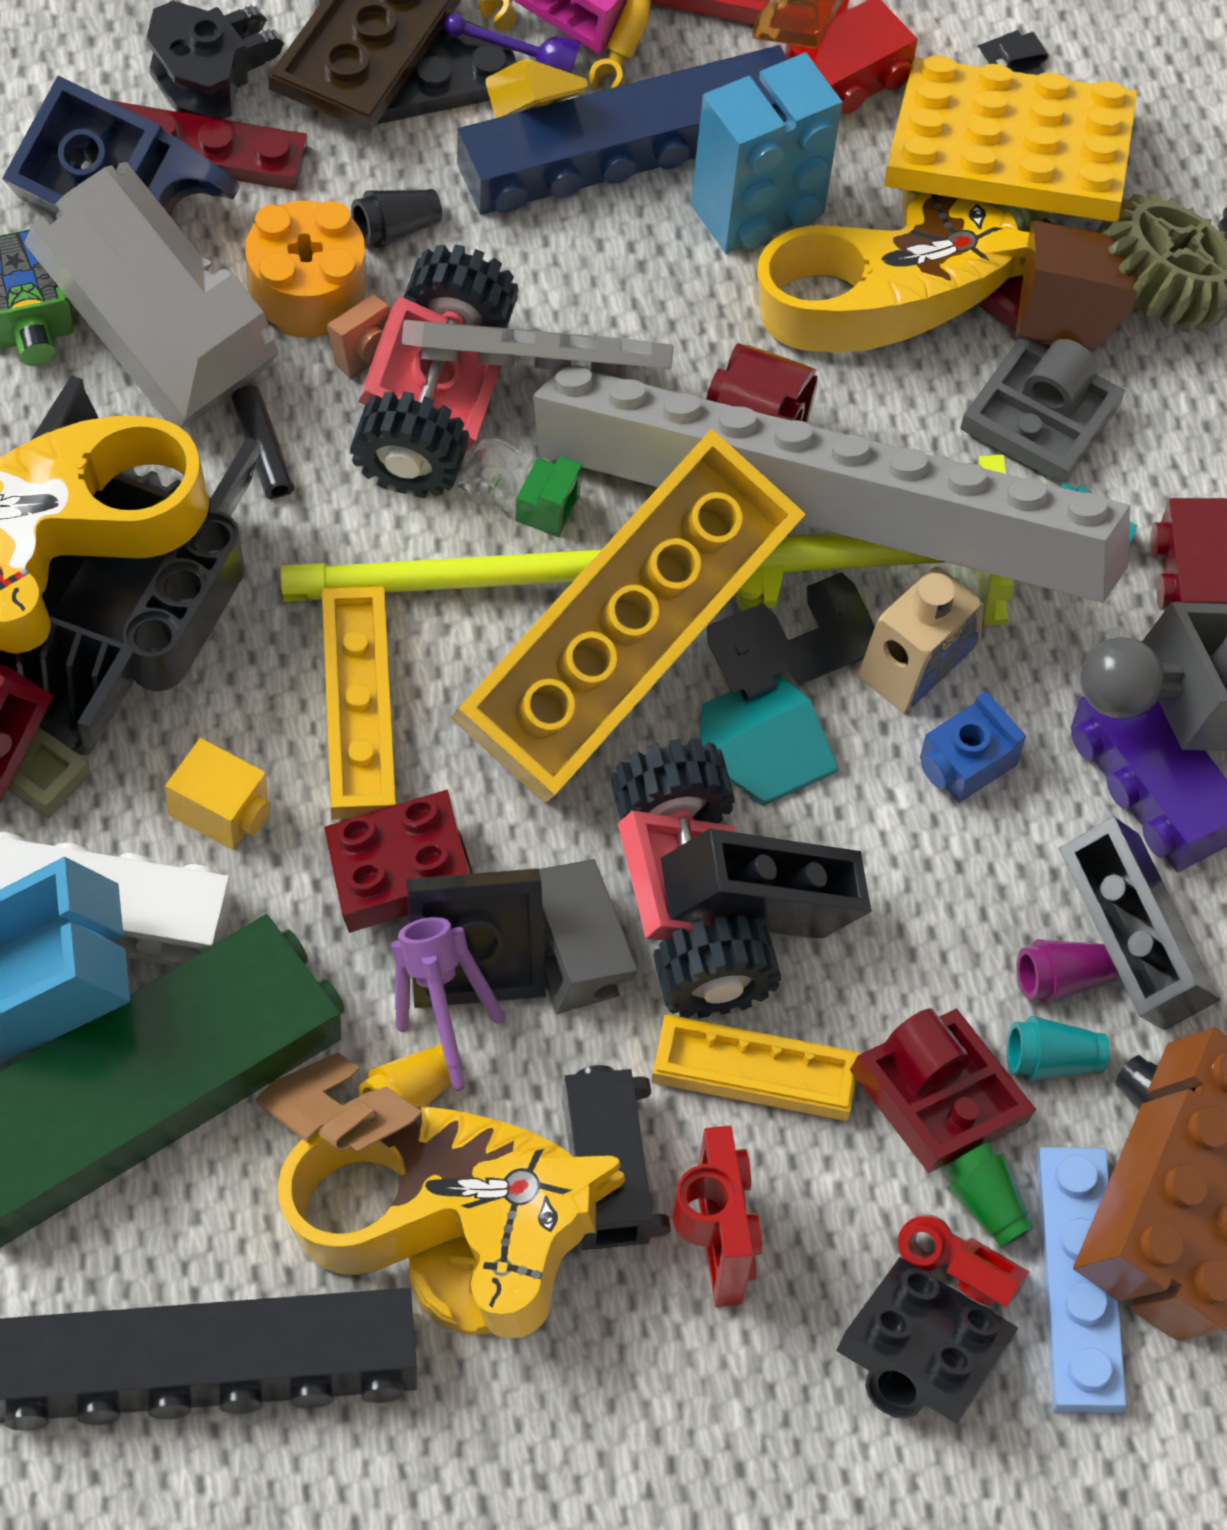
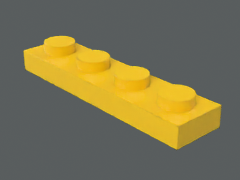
M384 586L322 589L331 820L350 819L396 805Z

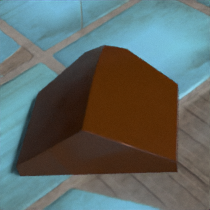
M1039 221L1030 223L1015 338L1050 345L1059 339H1069L1081 344L1089 352H1093L1125 320L1134 308L1137 294L1134 285L1137 281V275L1134 271L1129 274H1123L1119 270V266L1125 260L1124 255L1116 256L1110 254L1108 248L1115 243L1112 237L1106 234Z

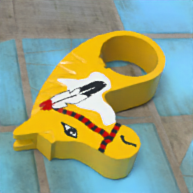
M110 416L81 421L43 434L0 457V650L15 654L27 652L39 647L47 639L51 622L42 594L48 582L49 564L54 557L61 555L120 558L155 557L179 548L198 532L208 513L209 492L197 448L191 437L182 428L169 421L155 417ZM141 465L167 466L184 475L181 484L174 493L164 501L145 509H114L102 504L93 497L96 491H102L106 484L116 475Z

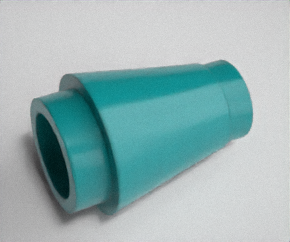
M1036 1016L1028 1017L1026 1022L1015 1021L1009 1029L1006 1045L1009 1071L1011 1074L1023 1075L1027 1082L1091 1074L1092 1072L1103 1073L1109 1062V1040L1105 1033H1094L1090 1030Z

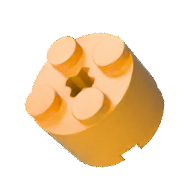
M294 201L282 205H267L257 212L255 223L248 233L245 244L248 293L262 309L266 320L276 325L278 331L296 337H317L329 334L327 324L365 300L366 294L365 242L359 226L350 217L349 209L337 201H326L324 203L317 201Z

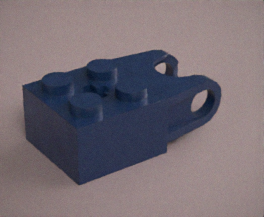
M57 75L2 177L19 199L54 216L60 211L55 203L67 192L104 167L112 165L116 170L119 163L127 162L169 216H171L176 204L189 195L206 194L212 197L234 199L240 189V185L229 174L165 131L161 125ZM85 160L94 163L86 169L81 168Z

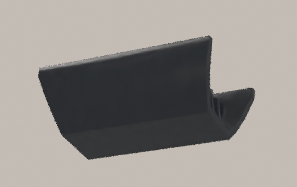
M71 375L31 440L81 421L99 418L85 391L83 379ZM248 437L245 439L212 497L210 498L209 495V509L201 528L189 541L169 553L149 558L61 555L54 557L50 561L48 582L42 594L51 622L49 635L42 645L27 652L15 654L0 650V664L14 669L53 695L39 727L74 752L81 755L92 753L134 680L146 690L158 692L177 686L187 675L244 575L245 566L238 525L231 516L251 483L260 453L257 440ZM133 467L116 475L106 484L102 491H96L93 497L102 504L114 509L140 510L154 506L167 499L175 492L182 481L176 480L165 487L161 485L157 472L151 471L141 477L135 473ZM183 599H191L189 601L180 602ZM154 648H164L160 651L151 652Z

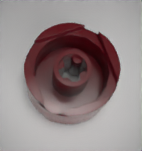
M737 343L731 353L727 369L718 368L715 372L706 400L734 407H747L754 412L807 423L816 394L818 376L814 375L816 372L815 368L751 345Z

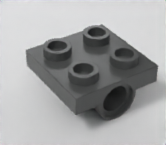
M1018 339L963 415L960 429L1062 484L1068 481L1120 406L1125 389L1098 376L1097 362L1087 348L1075 341L1059 339L1054 341L1050 348L1047 349L1034 341Z

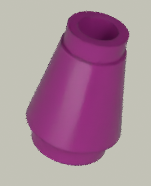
M1037 939L1032 943L1031 947H1025L1019 951L1016 962L1017 978L1022 993L1027 999H1039L1044 1004L1058 1001L1107 982H1114L1119 975L1105 944Z

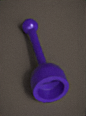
M451 14L444 21V30L452 37H458L462 34L535 57L539 63L568 73H572L581 42L567 37L555 36L545 40L540 46H536L468 24L459 14Z

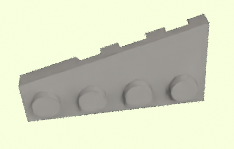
M404 320L402 344L422 347L421 359L458 362V351L460 350L479 352L478 363L514 366L515 355L535 357L534 368L557 370L562 364L571 366V360L591 362L590 371L613 375H626L627 365L672 369L674 348L673 344L627 338Z

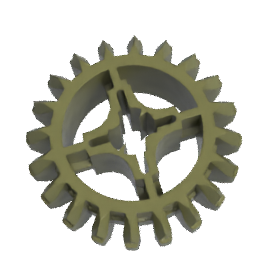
M1152 193L1147 198L1143 195L1133 194L1129 200L1122 199L1118 222L1103 220L1096 233L1112 237L1115 243L1108 248L1110 254L1116 256L1124 255L1125 260L1119 266L1121 273L1129 274L1134 271L1137 275V281L1134 285V290L1137 292L1134 307L1144 313L1145 319L1154 317L1160 320L1166 328L1176 324L1182 331L1188 333L1193 328L1206 332L1211 325L1218 326L1223 318H1227V232L1218 231L1211 225L1212 219H1204L1197 215L1194 207L1186 209L1180 206L1173 198L1165 202L1158 195Z

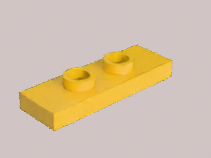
M665 1014L651 1083L848 1122L856 1078L851 1073L850 1068L861 1052Z

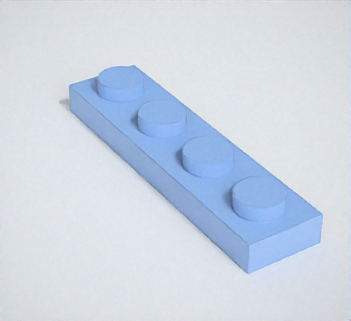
M1039 1147L1036 1162L1053 1413L1122 1414L1126 1407L1118 1300L1072 1269L1109 1183L1106 1148Z

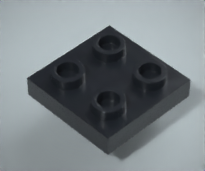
M899 1257L847 1328L836 1351L869 1371L865 1382L867 1395L872 1403L883 1413L894 1418L907 1419L915 1416L926 1405L958 1425L1006 1352L1019 1327L995 1314L988 1307L978 1304L936 1279L929 1272Z

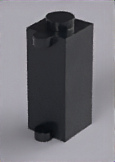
M595 1065L583 1068L576 1074L564 1075L562 1104L569 1153L573 1157L614 1156L619 1159L621 1164L618 1171H621L625 1176V1182L619 1188L596 1202V1233L584 1235L580 1241L582 1250L649 1244L651 1237H660L671 1232L668 1215L652 1214L636 1100L644 1099L651 1095L650 1080L642 1076L633 1077L632 1069L614 1070L610 1066Z

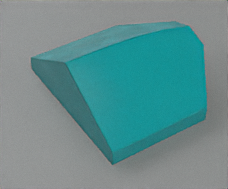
M780 674L774 676L776 689L772 692L746 702L740 691L733 694L730 691L703 703L701 711L699 739L702 742V746L711 742L716 745L717 750L721 749L730 781L749 793L751 799L762 806L838 772L837 763L811 700Z

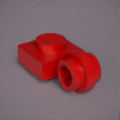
M922 1214L913 1217L904 1224L898 1235V1249L903 1259L925 1271L934 1270L944 1263L949 1265L946 1272L960 1280L957 1287L971 1299L987 1306H993L995 1302H998L1007 1307L1018 1295L1030 1274V1271L971 1237L965 1241L953 1234L948 1224L934 1215ZM918 1232H925L932 1236L935 1241L934 1252L928 1253L920 1249L916 1241Z

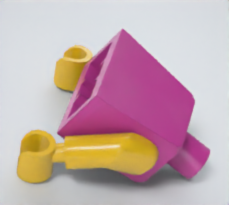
M479 0V11L484 19L489 17L496 9L502 7L493 20V24L498 31L509 30L515 25L518 14L512 3L514 1L594 52L600 54L606 48L610 49L608 58L596 61L590 68L589 77L594 91L599 84V80L608 74L617 76L611 88L626 85L622 66L626 57L632 59L649 21L651 0Z

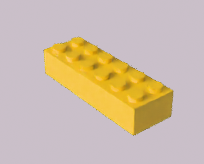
M711 428L464 701L450 719L544 803L548 802L559 792L806 514Z

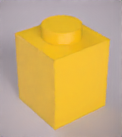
M199 738L165 784L169 816L232 850L235 849L246 833L253 836L261 829L271 808V802L268 800L266 772L202 738Z

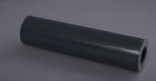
M253 385L241 387L232 394L231 399L245 439L248 437L257 440L259 443L260 453L255 468L265 496L271 500L290 495L294 490V484L261 391L257 386Z

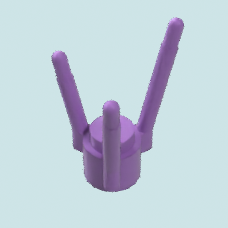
M423 918L404 926L399 931V940L391 944L396 964V1028L398 1031L404 1032L409 1026L410 976L416 979L418 985L429 988L452 1088L455 1091H461L465 1087V1081L443 985L454 978V968L458 965V962L493 1022L496 1024L503 1023L505 1015L468 949L464 929L461 927L452 929L450 922L444 918Z

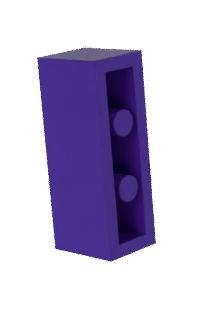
M1085 696L1081 697L1070 727L1073 743L1080 755L1086 760L1093 759L1107 777V787L1113 800L1123 809L1129 807L1143 826V836L1150 850L1159 858L1166 857L1178 873L1226 848L1227 779L1205 750H1182L1159 701L1150 710L1138 717L1119 720L1102 715L1088 703Z

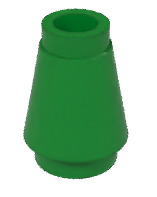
M989 1142L966 1153L943 1170L951 1182L947 1190L991 1238H994L999 1248L1005 1247L1034 1228L1028 1218V1212L1004 1153L997 1155Z

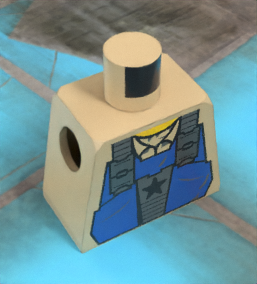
M931 568L883 612L878 619L861 664L858 678L900 712L906 714L981 643L983 602L942 568ZM905 651L908 655V664L898 662L903 661Z

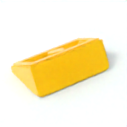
M522 59L486 78V86L495 118L564 101L585 92V88L588 87L586 78L529 59Z

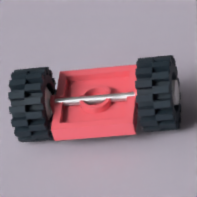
M446 245L436 246L434 252L430 249L422 252L421 258L418 257L404 297L398 296L391 307L358 400L365 407L350 446V454H353L352 462L355 467L363 466L361 474L367 479L374 476L378 477L376 485L384 489L391 484L397 487L396 492L406 494L407 490H413L415 496L420 498H426L428 491L434 497L443 495L444 489L450 491L453 488L465 453L470 450L477 440L501 365L478 363L479 352L460 350L458 351V362L421 359L422 347L402 344L404 320L507 328L518 297V284L512 283L514 276L510 270L500 272L502 263L496 258L489 262L484 261L485 252L475 249L473 255L465 254V246L454 245L452 252H449Z
M681 739L669 740V747L660 748L659 743L647 746L649 753L642 754L636 751L629 755L630 763L621 761L616 766L617 773H612L611 782L620 817V822L618 823L645 938L662 940L659 943L660 949H655L653 955L665 1007L667 1006L668 1011L672 1014L679 1012L680 1017L690 1018L696 1012L698 1018L710 1017L712 1012L720 1011V1015L731 1013L730 1009L739 1007L743 1011L753 1007L751 1000L762 1002L769 997L768 991H776L779 987L778 981H781V973L769 928L756 918L748 922L747 916H736L731 922H727L726 916L715 917L714 924L710 925L704 924L703 920L695 923L670 920L660 859L709 828L736 832L735 826L719 824L724 820L722 814L730 815L733 810L732 804L735 803L724 755L721 749L717 750L716 745L711 742L702 746L700 739H690L687 745H682Z

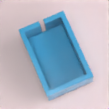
M806 52L761 70L759 73V80L787 117L786 122L782 121L750 75L703 94L691 206L725 254L742 247L748 249L758 247L766 242L772 234L791 226L798 228L808 226L822 213H825L842 101Z
M65 856L0 889V1065L130 1002L125 948L113 942L124 936L119 883Z

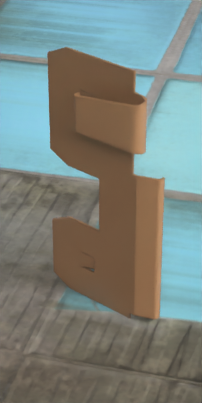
M338 1052L269 1083V1087L255 1100L262 1109L305 1142L309 1143L308 1139L320 1128L319 1135L341 1151L351 1147L359 1152L410 1125L422 1114L421 1110L388 1087L369 1091L344 1105L332 1099L324 1092L350 1079L360 1069Z

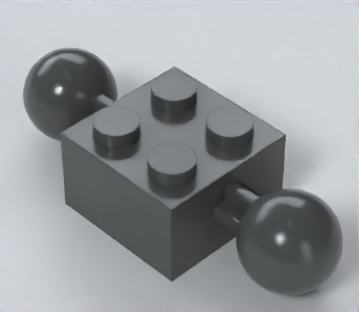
M1171 602L1142 641L1129 637H1115L1097 645L1086 657L1081 671V686L1088 703L1106 717L1125 720L1146 713L1159 701L1182 750L1227 751V604Z

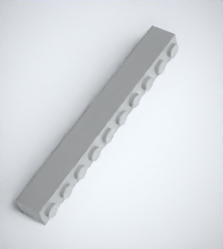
M562 364L533 395L538 456L557 461L559 456L582 463L583 468L659 487L712 428L806 514L798 524L1101 603L1105 602L1128 568L1130 505L1105 499L1098 494L1081 493L1044 484L1037 479L1020 478L984 469L977 464L960 463L927 455L920 450L903 449L871 441L860 435H847L814 427L803 421H790L754 412L747 407H734L698 398L690 393H677L645 385L638 380L621 379L593 372L581 366Z

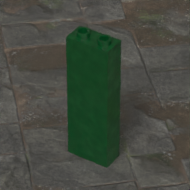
M265 914L130 994L129 1003L57 1037L0 1071V1248L341 1040V1014L345 1012L343 1002L333 985L326 978L317 981L305 964L308 963L307 954L299 939L290 929L281 932L270 916Z

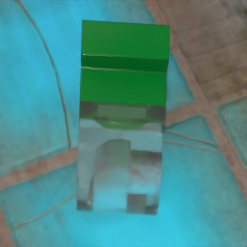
M484 439L478 443L457 485L464 498L471 503L493 510V513L559 537L580 497L582 463L559 456L554 464L522 453L511 444L502 440Z

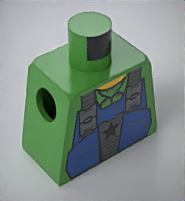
M30 229L0 235V349L17 346L20 359L24 364L39 366L48 363L55 357L56 349L53 338L69 335L74 332L72 303L24 244Z

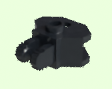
M174 0L153 9L147 33V45L153 52L149 67L150 75L175 111L218 119L232 116L238 87L248 83L247 72L264 65L267 61L271 62L272 59H276L281 54L280 52L285 43L274 29L264 31L263 28L267 19L257 5L245 6L243 10L238 9L227 15H224L219 7L207 11ZM175 84H178V85H181V86H184V87H187V88H179V87H177Z

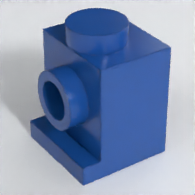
M985 691L976 697L973 705L925 734L920 754L921 766L928 780L936 788H946L960 803L1018 765L1026 735L990 694Z

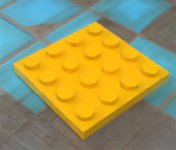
M945 56L914 58L912 63L913 69H911L887 162L884 187L1118 222L1138 90L1125 89L1122 85L1111 81H1100L1095 84L1072 81L1057 73L1032 75L1012 72L1008 67L998 64H988L982 67L959 64Z

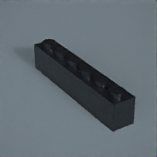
M411 1287L0 1318V1423L5 1422L6 1426L13 1430H36L47 1426L49 1419L77 1417V1420L83 1424L103 1425L119 1420L120 1413L149 1411V1415L156 1419H177L189 1415L192 1411L191 1408L219 1405L220 1410L223 1412L245 1414L262 1408V1402L291 1400V1404L298 1408H318L332 1403L335 1396L361 1395L364 1401L371 1403H385L403 1397L404 1391L417 1390V1361Z

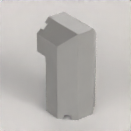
M127 162L119 163L116 170L112 165L104 167L67 192L55 203L60 211L56 215L57 219L52 224L42 216L31 226L24 244L166 421L184 429L233 394L237 389L243 387L268 369L277 356L278 350L274 339L264 346L259 333L269 326L262 309L233 273L224 268L215 274L208 272L212 262L200 255Z

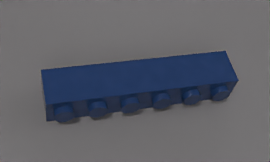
M781 45L460 127L457 128V165L480 215L494 211L511 212L520 208L525 203L550 196L556 198L567 197L581 188L603 182L620 183L629 179L634 174L660 167L663 169H673L682 165L687 160L696 158L703 94L750 75L782 121L786 122L787 117L759 80V73L761 70L788 59Z

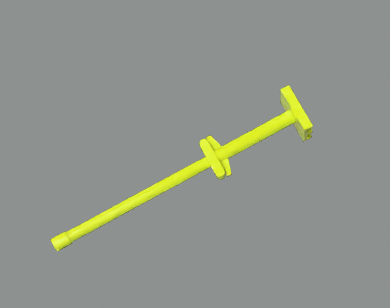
M1004 455L979 456L978 465L984 469L1006 474ZM836 533L787 535L736 592L737 604L742 611L762 604L763 596L764 605L768 608H776L785 572L948 562ZM601 550L325 566V563L281 565V589L283 602L322 600V589L384 586L385 593L573 582ZM976 570L979 596L984 604L983 625H1008L1009 618L1006 600H1012L1014 590L1013 579Z

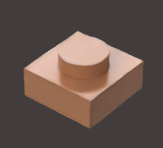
M372 294L327 324L335 365L350 379L371 366L390 313L389 306L375 294Z

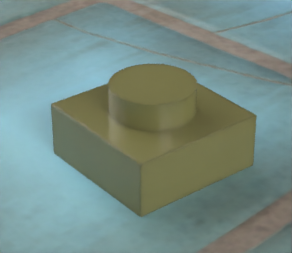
M39 727L7 790L49 818L90 775L89 761Z

